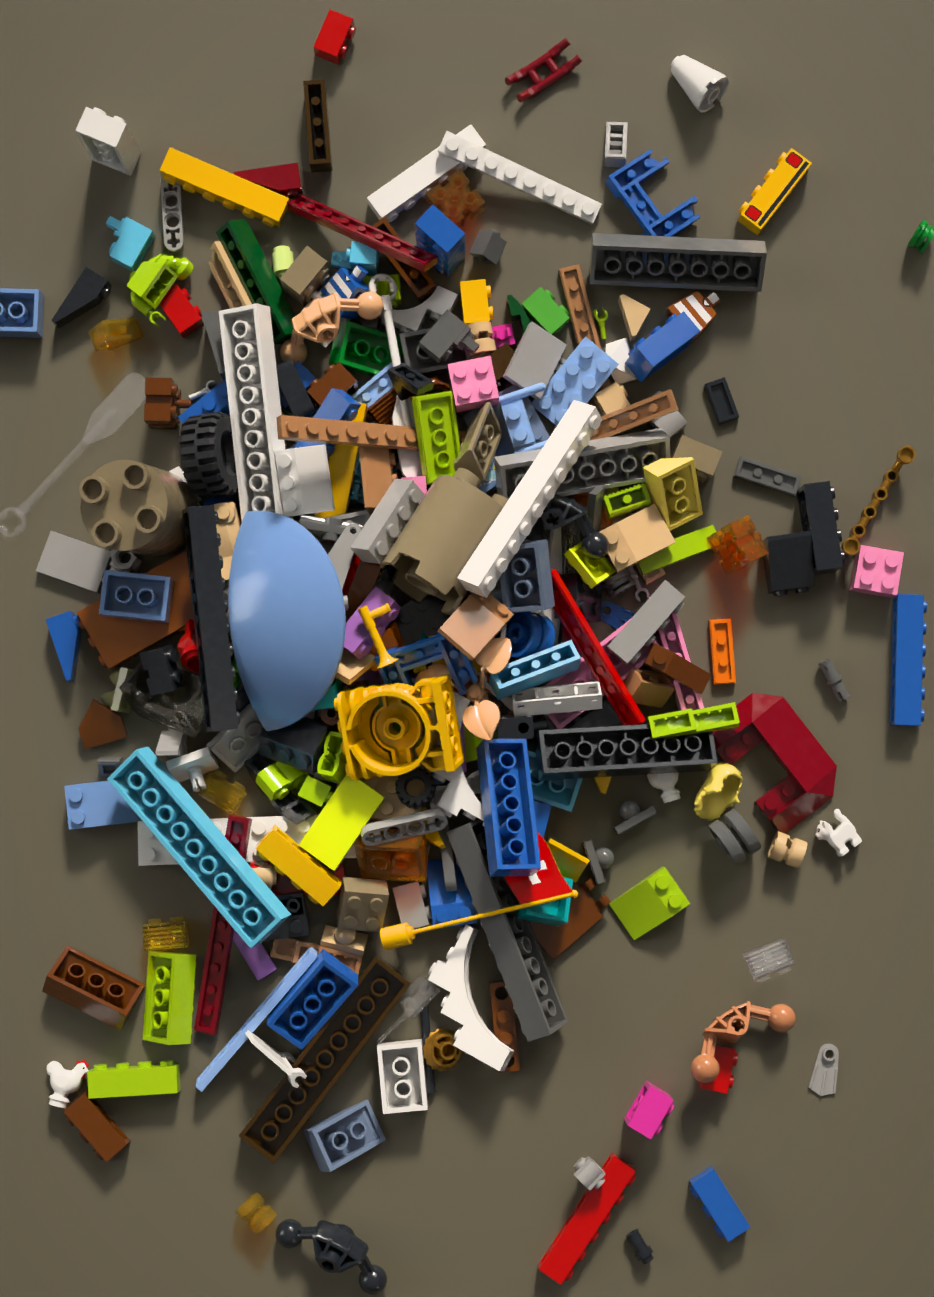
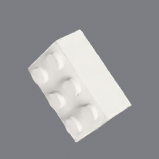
M422 1039L378 1043L377 1054L383 1114L428 1110Z

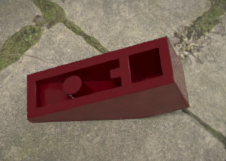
M298 163L234 172V175L289 199L303 194Z

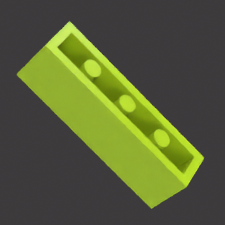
M173 1060L160 1061L159 1065H151V1061L138 1062V1066H129V1063H117L116 1067L107 1068V1064L93 1065L94 1069L87 1071L88 1099L178 1093L181 1090L180 1063L174 1064Z

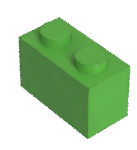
M540 287L521 306L526 315L535 324L555 336L569 323V312L564 306L557 305L554 301L555 297L549 290L546 289L544 291Z

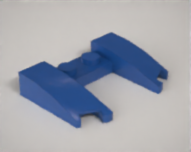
M650 149L609 175L605 184L617 200L621 198L643 228V235L675 237L700 218V215L694 216L692 205L697 203V198L693 196L664 216L661 215L640 184L667 166L670 161L664 157L660 163L651 158L650 155L653 150Z
M439 632L435 636L400 648L395 646L386 649L391 657L398 658V660L378 669L386 685L404 683L413 686L407 670L444 658L460 696L466 693L467 689L464 685L471 678L474 682L478 680L473 662ZM378 653L374 658L377 667L380 663Z

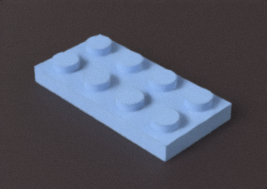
M585 336L550 379L541 399H534L532 405L557 426L572 402L576 400L587 404L619 364Z

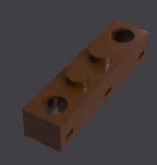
M504 981L489 982L494 1035L502 1043L514 1050L512 1056L515 1059L511 1067H506L505 1071H498V1073L520 1071L513 1002L509 993L504 1000H499L495 996L497 988L505 987Z

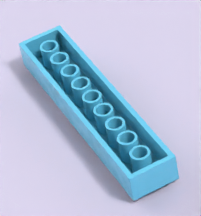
M149 747L136 749L107 778L250 948L261 944L291 915Z

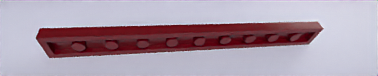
M231 814L228 815L225 837L246 861L252 819ZM215 906L213 908L194 1026L195 1031L210 1035L218 1033L234 928Z

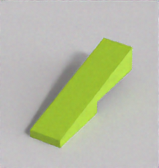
M735 702L697 710L690 708L648 717L652 739L739 728L740 725Z

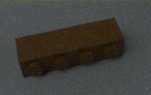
M325 79L303 81L311 172L333 171Z

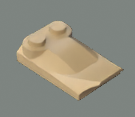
M234 502L214 504V510L218 513L217 533L221 537V545L219 547V555L223 558L221 575L225 581L229 580L232 555L240 529V522Z

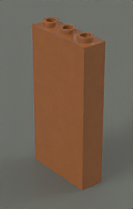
M186 550L145 573L146 575L171 577L174 580L169 623L103 617L99 614L101 599L77 612L80 617L78 624L83 631L87 630L90 637L87 639L93 649H98L100 653L98 659L104 668L108 667V669L114 670L139 656V653L147 651L176 635L177 630L186 626L187 620H194Z

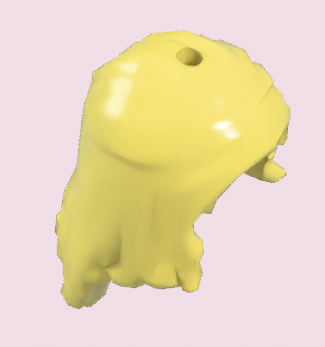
M720 762L709 771L704 784L695 798L694 811L696 815L713 821L720 818V815L723 814L726 808L740 803L738 794L743 778L737 768L731 764Z

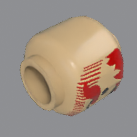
M271 862L250 863V867L269 889L272 888V885H276V870Z

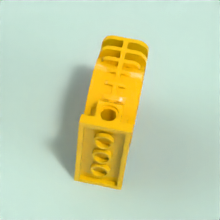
M450 674L421 679L414 686L404 683H391L381 686L371 685L366 688H348L339 692L337 698H334V708L339 714L338 730L342 733L343 737L342 753L346 755L347 760L345 771L347 777H350L352 781L359 780L360 778L371 779L373 776H378V778L397 776L410 772L421 765L430 771L446 770V772L455 771L465 761ZM380 696H381V697H382L383 706L377 710V712L375 713V715H374V717H373V720H372V731H371V717H372V714H373V711L375 710V708L378 706V704L381 703V702H380ZM423 720L425 726V735L421 744L416 748L418 758L415 759L412 746H414L421 737L423 730ZM393 722L400 725L401 731H396L393 728ZM440 736L441 745H436Z

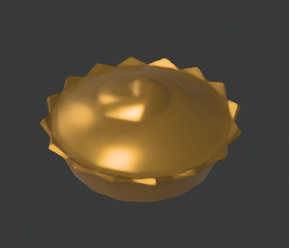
M437 1028L435 1032H430L429 1037L425 1039V1045L422 1047L424 1050L423 1057L426 1059V1064L430 1065L432 1069H437L440 1072L443 1070L448 1071L460 1061L463 1051L454 1046L456 1040H454L455 1033L453 1030Z

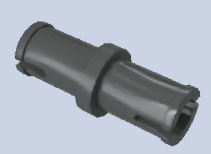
M831 657L818 663L827 679L826 684L827 686L830 685L837 701L841 702L843 699L849 698L851 695L848 693L842 681L843 677L841 674H838Z

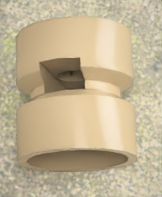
M481 321L467 325L474 334L472 339L479 344V348L474 354L470 352L472 359L487 357L496 351L495 340L491 339V336H493L491 322Z
M777 831L770 845L768 858L779 862L785 860V864L798 869L805 856L807 842L798 838L791 840L789 835Z

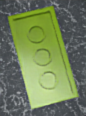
M453 391L412 397L422 476H426V485L433 484L436 477L440 475H450L453 477L456 473L454 461L460 452Z

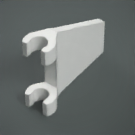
M249 1030L245 1033L254 1046L287 1073L288 1080L293 1087H299L295 1081L296 1077L302 1076L306 1079L307 1076L302 1069L292 1068L288 1060L295 1062V1058L291 1053L276 1051Z

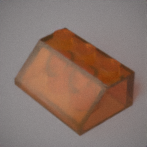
M388 829L387 831L390 833H394L398 830ZM361 834L356 840L354 848L362 879L426 882L428 844L425 834L375 846L365 845Z

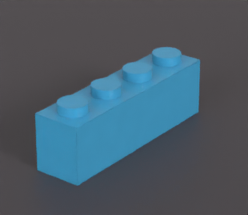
M572 640L511 662L498 674L490 673L489 683L497 700L578 670L581 657Z

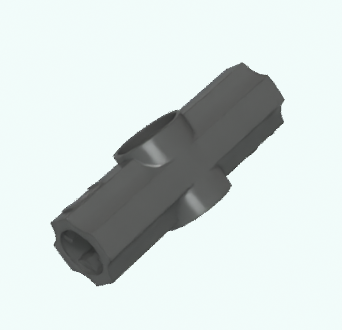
M301 515L299 522L314 537H320L322 540L336 542L346 526L350 524L341 519L330 517L318 518ZM351 529L350 533L355 534L356 530Z

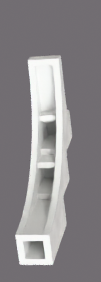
M453 691L460 730L463 712L468 707L470 700ZM440 736L436 745H441ZM462 765L451 772H446V770L432 771L434 772L433 777L443 783H445L446 779L450 781L437 804L445 812V815L451 817L452 814L457 816L460 809L465 810L463 815L472 820H475L477 817L484 821L482 804L469 787L462 770Z
M466 924L457 934L456 939L458 941L455 947H451L447 953L446 959L448 961L438 960L437 963L434 962L428 974L430 977L428 980L451 992L450 995L445 996L441 1003V1007H443L441 1013L463 1025L462 1028H458L454 1035V1040H456L454 1046L498 1071H505L514 1050L502 1043L487 1028L476 1009L469 984V960L478 929Z

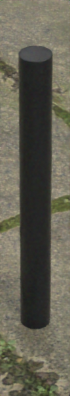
M420 1003L423 1046L425 1045V1039L429 1037L431 1032L428 1003ZM424 1058L427 1093H435L434 1069L426 1064V1059Z

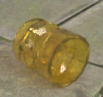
M257 1191L235 1211L243 1221H249L248 1227L256 1235L262 1232L278 1215L270 1205H264L265 1200Z

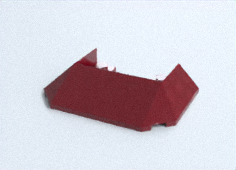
M751 693L736 705L740 721L739 728L713 731L715 749L724 763L732 765L761 741L766 745L788 776L754 802L774 828L786 834L833 797L837 765L784 697Z

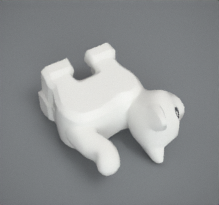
M835 809L834 817L841 824L833 830L829 823L819 821L820 824L817 826L815 835L819 840L828 841L840 857L849 852L845 845L846 842L850 841L851 845L856 847L862 840L847 817L842 815L839 809Z

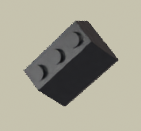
M303 717L294 724L281 729L266 731L263 728L260 734V755L314 775L318 772V762L324 753V743L329 734V725Z

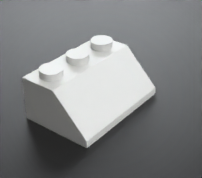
M326 444L275 451L284 516L291 517L335 510Z

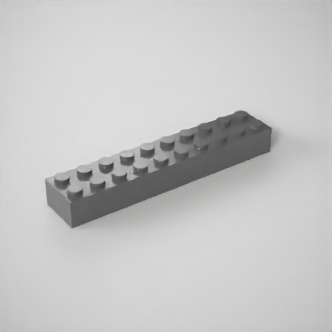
M481 819L447 832L448 842L454 850L457 865L461 868L465 886L469 889L473 906L478 914L519 905V901L507 884L505 876L490 877L485 827L482 826L484 821ZM518 910L481 918V927L487 935L489 948L494 953L497 968L502 974L505 989L511 997L514 1012L518 1015L521 1030L526 1036L527 1041L551 1035L569 1023L530 922L518 919Z

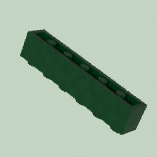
M247 220L227 221L216 234L251 303L270 307L274 345L282 344L286 340L291 339L293 331L292 319L295 315Z

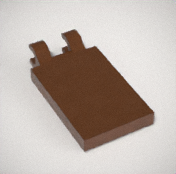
M591 878L586 880L580 887L575 882L573 883L572 890H577L578 897H571L568 923L557 927L529 921L536 940L553 959L603 917L599 911L611 902L605 894L595 902L587 893L597 885Z

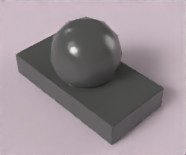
M624 801L619 807V815L625 821L614 826L613 829L616 834L620 835L654 816L657 812L653 806L640 812V807L635 801Z
M584 841L582 845L587 859L590 860L589 866L596 884L604 883L605 879L601 869H608L614 864V854L605 847L599 848L595 852L592 841Z

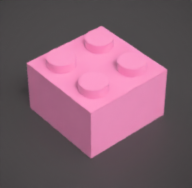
M491 356L448 364L457 413L482 408L486 402H490L492 406L499 405V395Z
M860 545L859 552L854 556L849 591L888 598L897 596L904 552Z

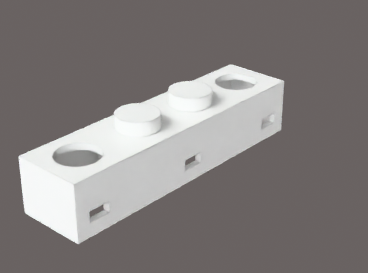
M598 681L533 687L513 694L512 706L514 717L602 709L600 683Z

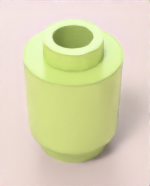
M277 246L273 249V273L280 279L294 262L293 252L290 251L289 246Z

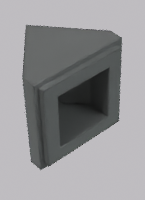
M100 757L97 760L100 776H110L122 764L123 757Z

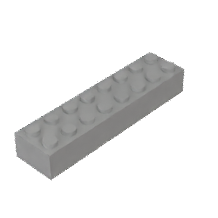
M662 428L589 440L588 445L584 447L579 455L577 462L573 464L565 480L556 490V494L568 496L591 492L597 486L608 489L645 482L643 467L659 459L671 458L670 436ZM542 449L494 457L497 494L509 499Z

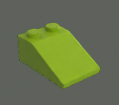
M663 866L609 903L633 940L652 930L690 904L668 870Z

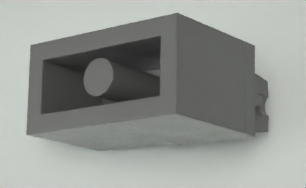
M447 309L419 342V347L440 364L443 359L447 361L454 352L452 348L460 349L461 351L465 348L474 354L478 350L479 344L472 339L474 334L471 332V328Z

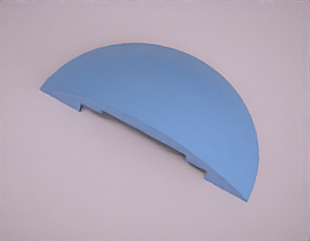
M247 511L236 538L231 561L228 596L229 623L233 650L244 689L262 726L266 731H272L290 726L301 720L319 704L335 678L343 654L346 630L345 605L340 581L328 554L319 541L305 527L282 514L269 511Z

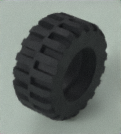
M222 412L190 416L183 423V427L180 430L181 437L179 438L180 463L184 471V478L188 482L187 485L195 495L203 499L235 494L238 491L230 416Z

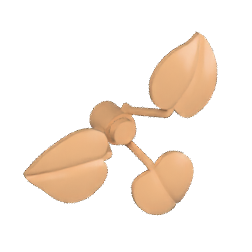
M493 638L475 657L476 662L482 665L480 669L481 684L470 686L465 693L474 706H469L464 710L463 723L472 734L488 741L493 739L500 720V711L496 704L488 701V694L484 690L486 688L485 669L491 674H498L505 669L512 651L511 641L508 638ZM434 664L428 666L427 670L421 671L417 675L415 684L421 679L439 677L443 674H450L452 679V675L447 666ZM452 682V686L457 689L455 683Z

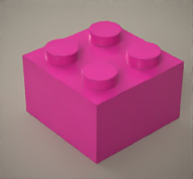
M646 1080L624 1120L629 1127L652 1139L653 1135L657 1136L663 1127L661 1122L664 1116L668 1117L674 1108L672 1102L674 1100L667 1092Z

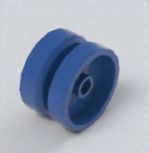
M530 611L512 612L514 615L507 622L505 638L511 641V657L522 659L553 647L555 629L552 621L547 616Z

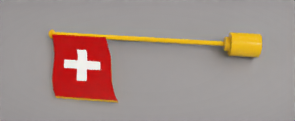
M537 832L541 869L533 876H505L507 884L520 902V905L415 930L407 922L381 928L380 938L385 950L412 944L415 934L573 896L577 898L578 892L570 888L560 873L548 844Z

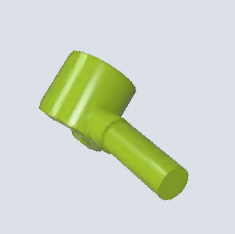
M602 308L603 315L598 317V312L594 309L593 316L599 323L601 339H606L605 321L608 318V313Z

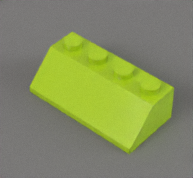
M148 951L142 1040L166 1045L191 1044L196 954Z

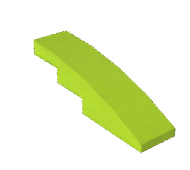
M714 525L675 538L676 543L638 562L642 575L720 546L721 542Z

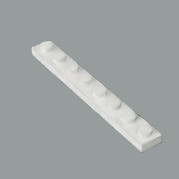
M446 131L437 151L589 224L594 223L602 205L587 196L449 131Z

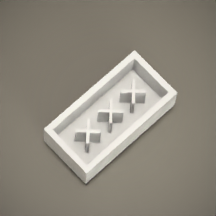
M86 107L75 131L89 156L95 162L131 176L141 152L126 121L118 116L113 118L107 116L99 108L94 107V109Z

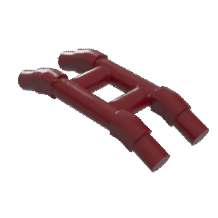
M564 38L560 43L548 50L547 53L526 67L505 78V83L508 86L523 80L527 76L534 83L532 87L517 95L519 102L535 97L545 88L563 76L568 75L583 62L580 56L576 55L572 60L560 67V69L555 64L553 59L571 45L567 38ZM546 64L552 74L541 80L535 70Z

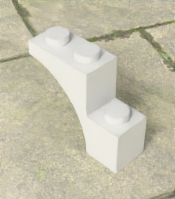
M437 286L434 293L422 304L406 310H391L394 327L400 329L401 333L420 330L427 314L430 315L432 320L437 322L447 309L452 313L458 300V294ZM382 312L379 315L381 320L380 323L385 326L384 316Z

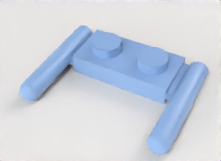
M538 383L499 396V402L515 453L542 449L547 442L546 440L535 443L536 441L522 400L524 397L544 391V383Z

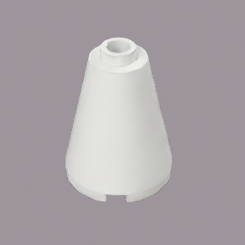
M686 55L677 56L671 63V73L693 105L701 113L712 109L715 106L713 104L715 99L718 98L720 100L725 94L729 85L726 75Z

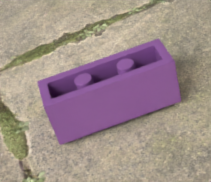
M374 587L358 609L367 605L369 611H372L386 603L389 604L392 612L373 619L381 637L388 624L397 618L401 607L387 594ZM357 609L346 623L344 649L361 660L363 656L370 652L373 640Z

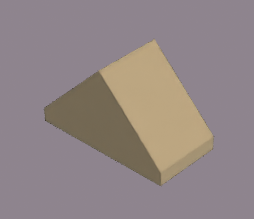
M623 294L619 296L618 303L629 339L633 341L645 322L650 308Z

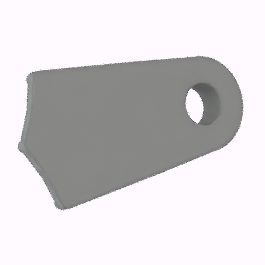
M824 1044L820 1047L808 1088L820 1096L836 1093L839 1051L833 1044ZM832 1050L833 1056L827 1058L825 1056L826 1051Z

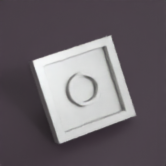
M208 747L166 761L169 772L178 782L190 779L194 792L200 791L199 786L202 790L207 788L203 774L219 769L218 762Z

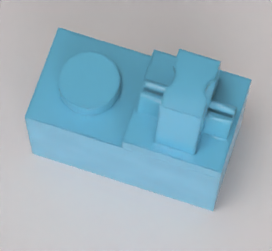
M110 216L106 225L115 231L113 235L118 240L111 245L109 256L116 264L131 272L136 271L156 236L151 229L128 217L122 218L119 221Z
M352 241L351 247L347 248V251L332 252V267L354 270L360 264L368 270L366 276L378 274L379 251Z

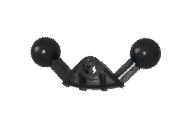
M555 492L554 497L549 501L541 515L544 525L549 529H557L576 520L584 537L581 542L583 554L592 560L603 558L609 551V541L604 534L595 531L587 514V507L581 506L574 499L557 495Z
M295 1219L283 1220L277 1226L275 1236L277 1242L282 1247L295 1248L303 1239H313L315 1259L324 1271L341 1273L358 1265L361 1270L359 1285L365 1293L374 1295L380 1293L387 1284L386 1272L380 1266L371 1264L366 1255L369 1250L368 1245L355 1236L349 1226L320 1220L317 1226L302 1227Z

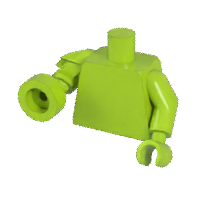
M159 254L149 259V261L142 262L136 271L131 272L130 280L127 283V287L132 290L130 297L133 306L145 316H149L150 321L156 327H160L156 323V319L158 317L165 321L166 319L160 312H153L152 310L157 308L176 279L184 280L192 273L193 264L187 258H173V256Z

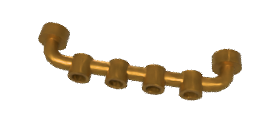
M903 446L898 450L897 460L892 468L883 475L884 481L880 488L873 492V499L869 506L862 510L860 521L851 528V536L842 543L841 549L845 555L853 556L859 552L860 543L858 539L865 534L867 524L876 516V509L879 504L887 498V491L891 484L897 481L900 469L904 464H909L915 459L916 452L911 446ZM888 474H892L894 479L890 480ZM877 492H881L883 497L879 498ZM866 510H870L872 516H868ZM855 528H859L861 530L860 535L856 534Z

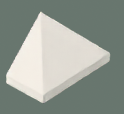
M627 338L606 344V354L619 364L611 374L614 381L619 385L638 379L625 364L630 352Z

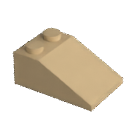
M655 504L600 531L609 541L607 555L617 573L676 543Z

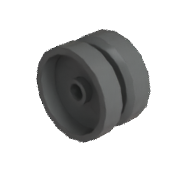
M733 808L724 814L726 825L716 820L708 825V829L721 851L737 866L745 860L743 849L753 855L761 849V844L743 817Z

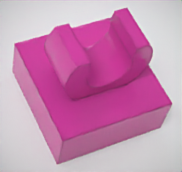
M511 323L492 327V339L495 340L496 349L505 343H508L510 347L515 346Z

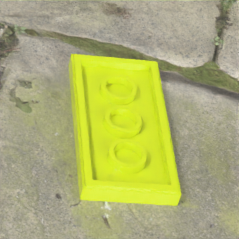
M346 775L299 843V846L336 871L360 836L362 827L368 824L385 799V796L361 779L352 781Z

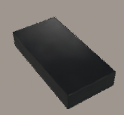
M725 377L704 384L718 425L738 419L739 414Z

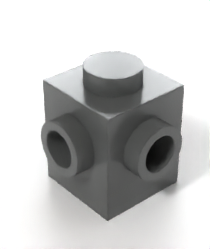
M489 229V231L479 230L469 253L481 263L497 265L507 242L500 237L501 234L493 229Z

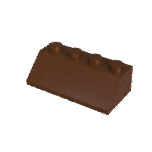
M67 945L46 976L42 992L121 1031L146 984Z

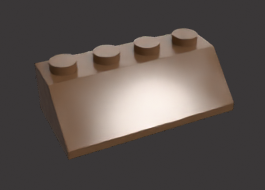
M359 446L365 509L371 516L394 479H398L397 473L394 474L393 466L397 464L395 452L392 453V450L388 448Z

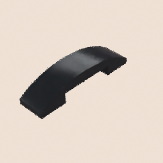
M259 753L244 762L250 776L262 794L288 820L298 825L315 815L316 812L302 797L298 799L291 790L283 799L271 801L256 783L258 773L273 764L267 757Z

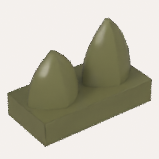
M120 667V670L113 672L109 676L116 689L103 694L101 699L111 710L130 714L139 671Z

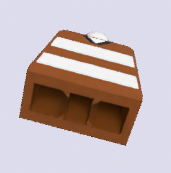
M696 291L669 306L666 314L668 317H671L673 314L678 316L683 311L700 330L699 334L692 341L693 343L716 317L717 314L713 307L720 302V299L714 292H711L704 298Z

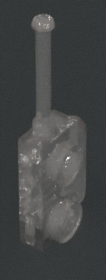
M418 977L400 997L401 1003L399 1006L404 1012L377 1039L379 1044H382V1041L404 1019L408 1017L416 1018L417 1014L422 1012L423 1008L441 991L433 982L428 980V977Z

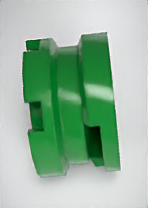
M923 219L907 246L917 248V252L922 254L934 237V225H928V222Z

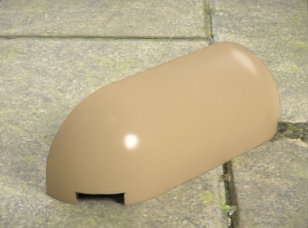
M214 242L210 247L212 250V261L209 262V265L230 309L251 305L252 303L221 242Z

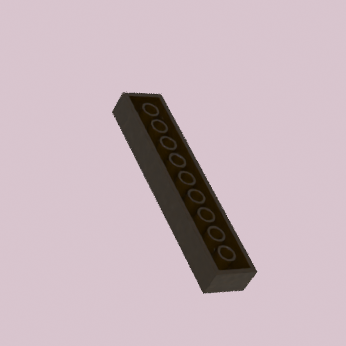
M376 955L358 978L356 989L316 1033L293 1063L292 1068L302 1069L307 1076L306 1079L302 1076L296 1077L295 1081L299 1087L295 1088L289 1082L286 1073L241 1131L239 1137L274 1164L412 981L380 956Z

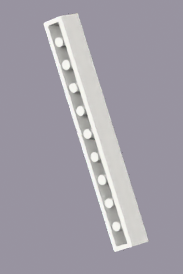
M576 400L572 402L457 577L465 590L487 598L489 593L495 588L500 576L506 571L513 556L519 551L521 544L530 534L532 527L538 518L541 517L543 510L554 497L556 490L565 480L573 464L577 462L579 455L584 447L588 445L595 430L599 428L602 418L595 406Z

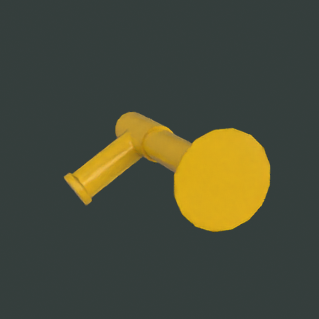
M386 603L372 611H369L367 605L359 608V614L379 655L380 663L377 669L397 661L398 658L391 657L387 652L373 620L388 612H392L389 604Z

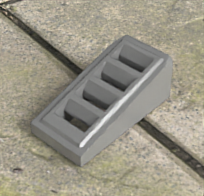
M606 122L605 167L622 168L626 165L628 122ZM610 131H620L623 134H613ZM610 148H615V149H622V150H609V149H610Z

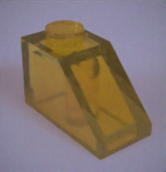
M136 317L103 320L89 331L96 351L113 350L143 338Z

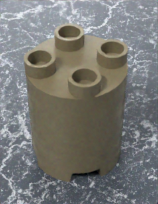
M116 460L103 465L91 476L84 478L79 486L82 520L87 531L99 546L155 557L171 555L186 546L184 543L185 532L182 510L187 507L199 506L197 495L192 492L187 483L177 475L133 460Z
M458 468L453 477L450 475L436 477L379 566L384 569L386 565H392L396 572L391 583L417 602L421 603L428 594L446 601L442 612L452 615L458 609L469 592L465 590L457 577L509 500L499 494H494L491 498L479 490L480 479L474 473L464 468Z

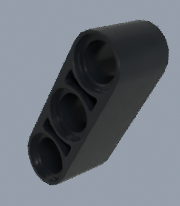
M292 359L276 365L278 383L293 415L298 417H314L316 410Z

